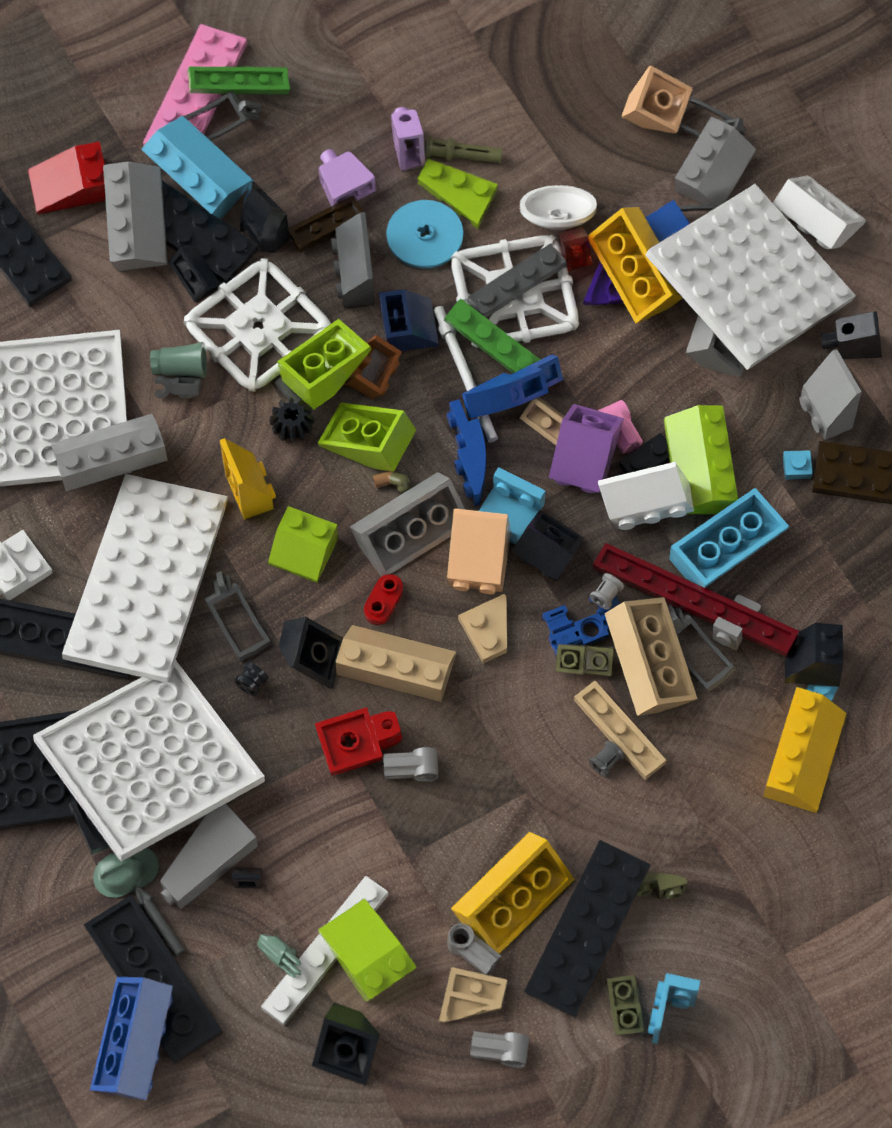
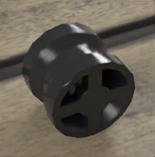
M247 662L243 667V673L237 675L234 682L247 694L256 696L259 692V686L265 683L269 677L260 667Z

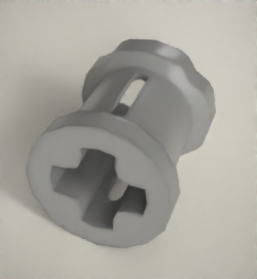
M605 573L602 577V583L596 591L591 592L589 597L599 607L609 610L612 606L611 601L618 591L621 592L624 585L613 575Z

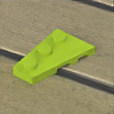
M431 159L426 161L418 177V184L440 201H445L449 204L454 212L459 216L463 215L471 221V225L476 229L479 228L498 190V184Z

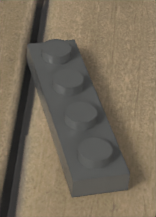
M550 243L469 295L468 302L476 311L487 318L566 267V260Z

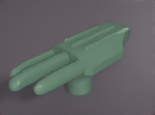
M261 934L257 946L265 956L278 968L283 969L289 976L296 978L295 974L301 975V971L289 961L291 959L296 965H301L300 960L296 957V950L289 948L278 936Z

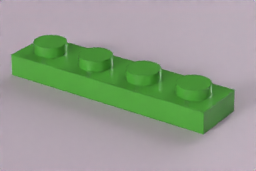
M189 66L187 71L190 94H227L229 92H234L235 94H288L290 90L287 67Z
M461 298L444 318L447 324L511 373H515L540 360Z

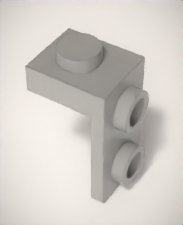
M737 595L734 599L735 602L759 612L761 610L760 604L746 597ZM718 617L713 625V640L737 651L744 639L742 637L743 628Z

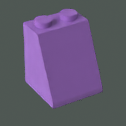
M573 404L562 419L549 478L555 480L560 485H574L587 493H599L598 481L607 478L624 418Z

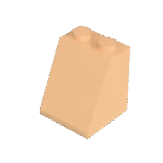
M454 508L447 573L449 586L458 591H468L469 588L478 589L484 594L503 592L512 532L508 514Z

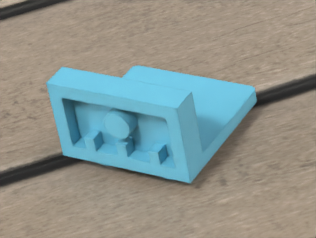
M498 467L493 475V488L479 511L508 514L512 531L510 542L516 545L528 524L538 511L544 507L545 490Z
M666 973L665 981L658 982L654 1006L659 1007V1010L653 1008L648 1030L649 1034H653L652 1043H658L666 1001L672 1002L674 1007L688 1009L689 1006L695 1007L700 980Z

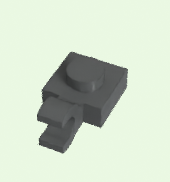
M158 376L155 379L156 384H163L165 386V390H156L155 397L164 398L170 392L179 395L181 398H193L198 396L202 388V378L176 376L173 379Z

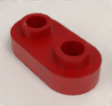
M387 574L380 577L364 604V616L369 623L382 625L391 617L403 595V583L399 577ZM387 584L394 585L392 589L385 588ZM380 606L382 609L374 611L373 607Z

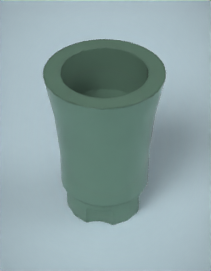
M204 342L177 347H163L158 350H152L150 353L151 372L154 375L206 378L207 354Z

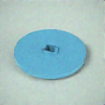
M419 200L402 206L393 214L387 226V242L391 252L398 260L415 268H435L451 260L454 252L459 251L463 241V227L457 214L448 206L432 200ZM425 231L429 232V235L421 237V234H424Z

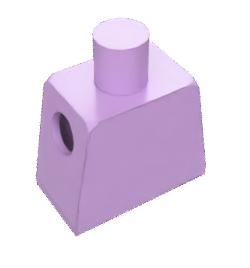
M399 107L391 115L393 140L400 169L403 171L424 167V137L417 112L414 109L408 110L406 107ZM405 140H412L413 146L407 148Z
M328 149L321 154L320 158L324 164L319 167V178L331 206L353 195L358 201L376 191L375 176L351 152L337 156L333 149Z

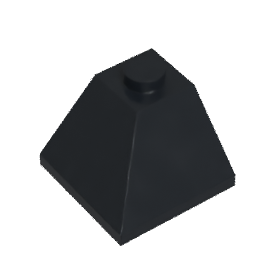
M306 616L284 621L278 646L289 666L329 689L333 688L337 674L336 659L343 637Z
M334 1002L324 1017L312 1067L366 1085L380 1033L361 1011Z

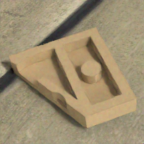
M505 594L458 615L459 622L483 664L507 653V602Z
M451 967L439 1022L446 1023L500 1010L508 981Z

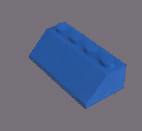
M143 977L116 978L90 1087L91 1091L130 1099L147 1100L153 1085L152 1075L154 1066L159 1060L158 1049L160 1040L166 1030L165 1019L167 1010L171 1006L173 999L171 994L172 985Z

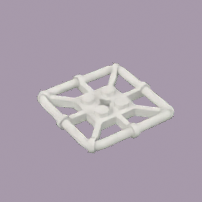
M551 234L550 236L540 235L513 241L504 239L496 244L454 252L451 260L452 272L458 293L457 302L461 298L471 306L468 302V296L471 294H468L462 268L488 284L513 268L509 251L544 245L542 247L544 248L551 243L564 257L562 247L557 241L558 238ZM501 253L505 269L487 271L468 259ZM567 267L557 272L558 279L539 283L494 312L489 321L496 325L499 320L517 317L520 331L506 334L517 342L523 341V343H529L531 339L564 334L571 330L575 331L579 326V315L572 290L573 280L572 276L568 275ZM562 289L568 316L545 304L542 293ZM542 313L559 324L528 329L525 316ZM471 342V345H472V346H474V347H476V348H479V347H477L474 343Z
M261 259V261L250 265L228 283H222L218 286V290L193 308L188 315L184 316V325L198 342H204L206 350L211 354V359L215 363L219 362L249 392H255L256 389L267 385L280 375L277 363L257 378L259 357L271 348H274L284 357L291 351L280 341L291 333L316 335L332 323L305 295V290L302 287H297L275 264L268 262V259ZM260 272L258 294L243 304L232 292ZM268 273L290 293V296L277 306L265 296ZM224 298L236 309L226 319L200 317ZM296 303H299L318 324L291 322L283 313ZM255 322H263V329L258 327L253 329L252 327ZM200 328L225 329L233 339L223 347H218ZM240 346L252 356L249 378L227 357Z

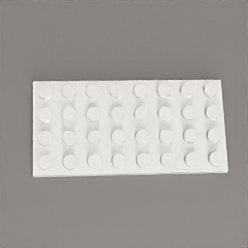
M125 474L62 652L63 659L168 683L228 503V497Z

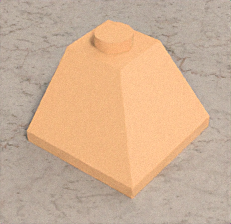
M649 66L630 93L622 117L642 128L677 133L693 88L653 66Z

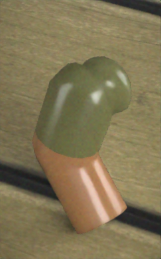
M388 471L372 476L375 488L393 484L397 485V490L400 493L411 489V479L408 475L396 471Z

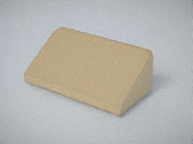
M538 397L531 400L520 416V419L556 445L562 419L565 416Z

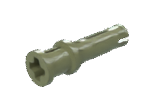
M428 135L425 158L435 156L446 158L447 161H451L453 158L501 164L503 148L456 143V140H453V138L442 140Z

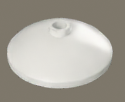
M556 185L537 188L524 195L520 201L521 214L529 222L550 230H567L580 226L590 220L597 210L596 199L590 193L571 186Z

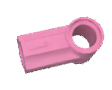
M623 400L598 410L624 418L617 442L622 454H630L642 446L643 440L631 422V414Z

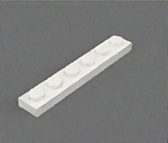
M365 876L330 921L364 898L376 911L387 898L388 891ZM320 933L299 958L301 965L295 964L301 971V975L295 974L296 978H293L287 974L261 1006L265 1013L283 1026H285L337 960Z

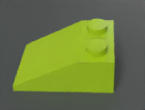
M337 319L277 361L282 381L312 409H316L338 392L371 351V346L340 319Z
M340 402L319 439L318 445L372 469L394 472L416 429L402 410Z
M365 898L318 929V932L364 1001L372 999L417 968L401 943Z

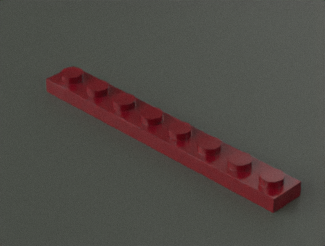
M607 543L604 544L593 563L594 570L603 574H611L621 582L653 597H665L667 603L712 624L720 617L743 628V638L784 657H788L799 636V631Z

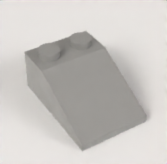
M837 349L827 356L803 385L801 397L799 398L805 412L808 411L812 417L811 421L814 430L817 433L820 432L824 440L853 429L862 393Z

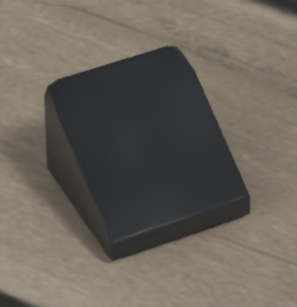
M234 868L232 881L235 888H262V868Z

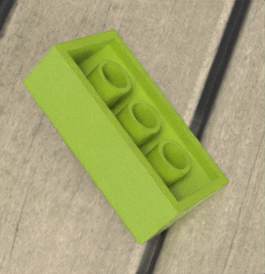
M697 405L665 417L664 426L670 463L676 462L690 482L694 511L686 514H718L737 501L738 495L723 406Z

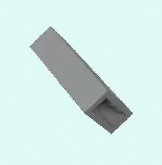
M227 804L206 814L160 880L163 889L161 895L169 905L175 903L181 910L258 847L256 836Z

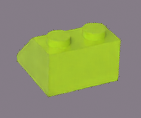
M288 506L277 528L268 565L318 583L339 538L337 524Z

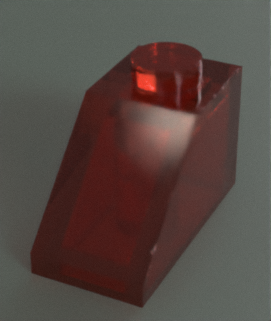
M584 227L571 228L558 233L568 271L593 265L589 238Z

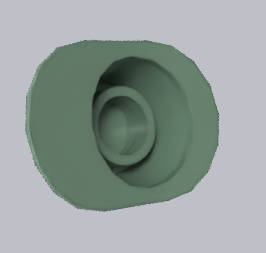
M148 848L123 861H120L115 853H110L98 863L94 870L93 880L95 887L106 897L118 898L135 891V885L142 888L155 879L159 869L158 859L153 851Z

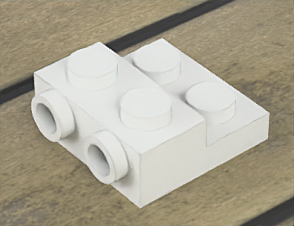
M21 530L2 543L0 541V595L2 594L6 600L15 598L53 574L51 567L24 530Z

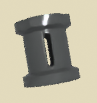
M607 740L604 743V748L595 757H590L589 764L601 776L607 777L611 767L618 760L622 761L625 755L616 744Z

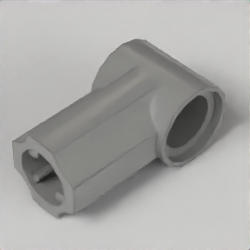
M423 747L413 750V753L384 754L385 779L414 778L420 782L434 781L439 777L438 752L434 748Z
M459 923L451 927L447 939L449 951L454 955L461 956L482 974L488 975L501 959V955L477 937L470 926ZM463 935L467 938L468 942L462 945L457 944L453 937Z
M474 1031L470 1057L499 1061L507 1067L523 1068L526 1066L530 1038L527 1035L514 1032L498 1035Z

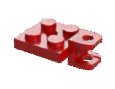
M365 707L314 723L331 776L384 760L381 750L393 747L403 739L396 713L392 711L370 716L368 708ZM350 736L351 739H357V742L352 747L343 746L341 743L345 742V737Z

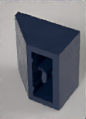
M406 289L379 293L386 342L400 351L439 346L430 298Z

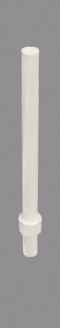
M438 306L433 311L440 325L438 327L441 337L446 339L468 391L476 387V384L456 339V330L444 321L446 317L443 306ZM489 415L478 417L488 442L496 441L498 436Z

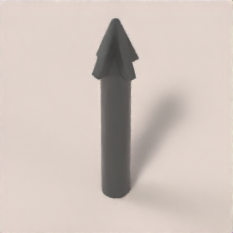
M135 885L134 888L140 907L145 909L175 956L183 954L185 948L153 903V897Z

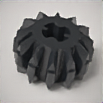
M292 398L289 399L287 404L280 400L279 407H273V416L269 418L270 425L273 426V434H280L282 442L290 438L292 443L295 442L296 437L304 441L305 433L311 434L312 425L315 422L311 407L304 406L302 399L294 403Z

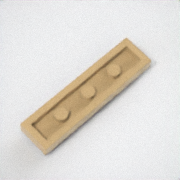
M596 681L574 696L576 704L609 741L621 749L625 759L644 780L666 764L667 760Z

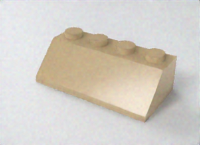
M665 597L625 601L604 613L637 716L659 713L698 699Z
M352 625L343 638L336 659V672L338 676L442 702L456 651Z

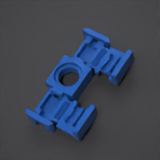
M617 596L611 601L612 606L609 610L620 604ZM566 605L543 613L542 619L546 621L550 630L548 639L555 655L557 656L558 644L578 645L581 643V645L589 646L608 638L610 629L604 613L609 610L598 606L597 614L574 622L573 627V621H569L565 614L568 613ZM594 624L599 632L596 636L589 637L583 631L584 626Z

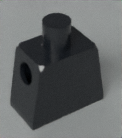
M877 311L837 319V332L821 334L823 349L838 347L842 359L882 357Z

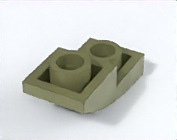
M558 644L556 672L613 676L615 648Z
M647 873L637 896L647 895L653 891L652 889H656L659 899L664 897L668 900L676 899L686 892L688 883L686 878L677 875Z
M635 975L607 978L606 982L615 1036L644 1032Z

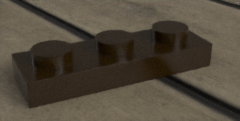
M353 195L289 227V237L301 253L335 236L338 226L360 212L365 211Z

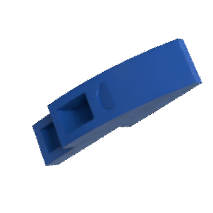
M547 356L511 375L503 373L462 393L468 417L475 418L503 411L549 393L548 387L563 380L558 356Z
M458 399L449 402L450 412L446 413L450 428L455 427L458 434L455 435L458 450L454 466L457 475H462L464 478L463 489L467 499L471 498L474 506H478L483 496L486 478L485 441L479 419L468 421Z

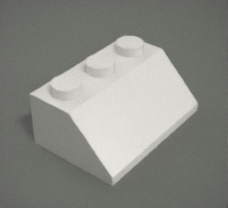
M810 176L788 179L773 202L787 219L795 221L798 224L797 227L802 232L812 234L817 238V243L825 249L841 247L866 222V219Z
M676 462L598 481L609 519L617 530H629L634 528L635 525L643 523L654 524L668 517L679 518L685 516L686 513L694 511L690 482Z

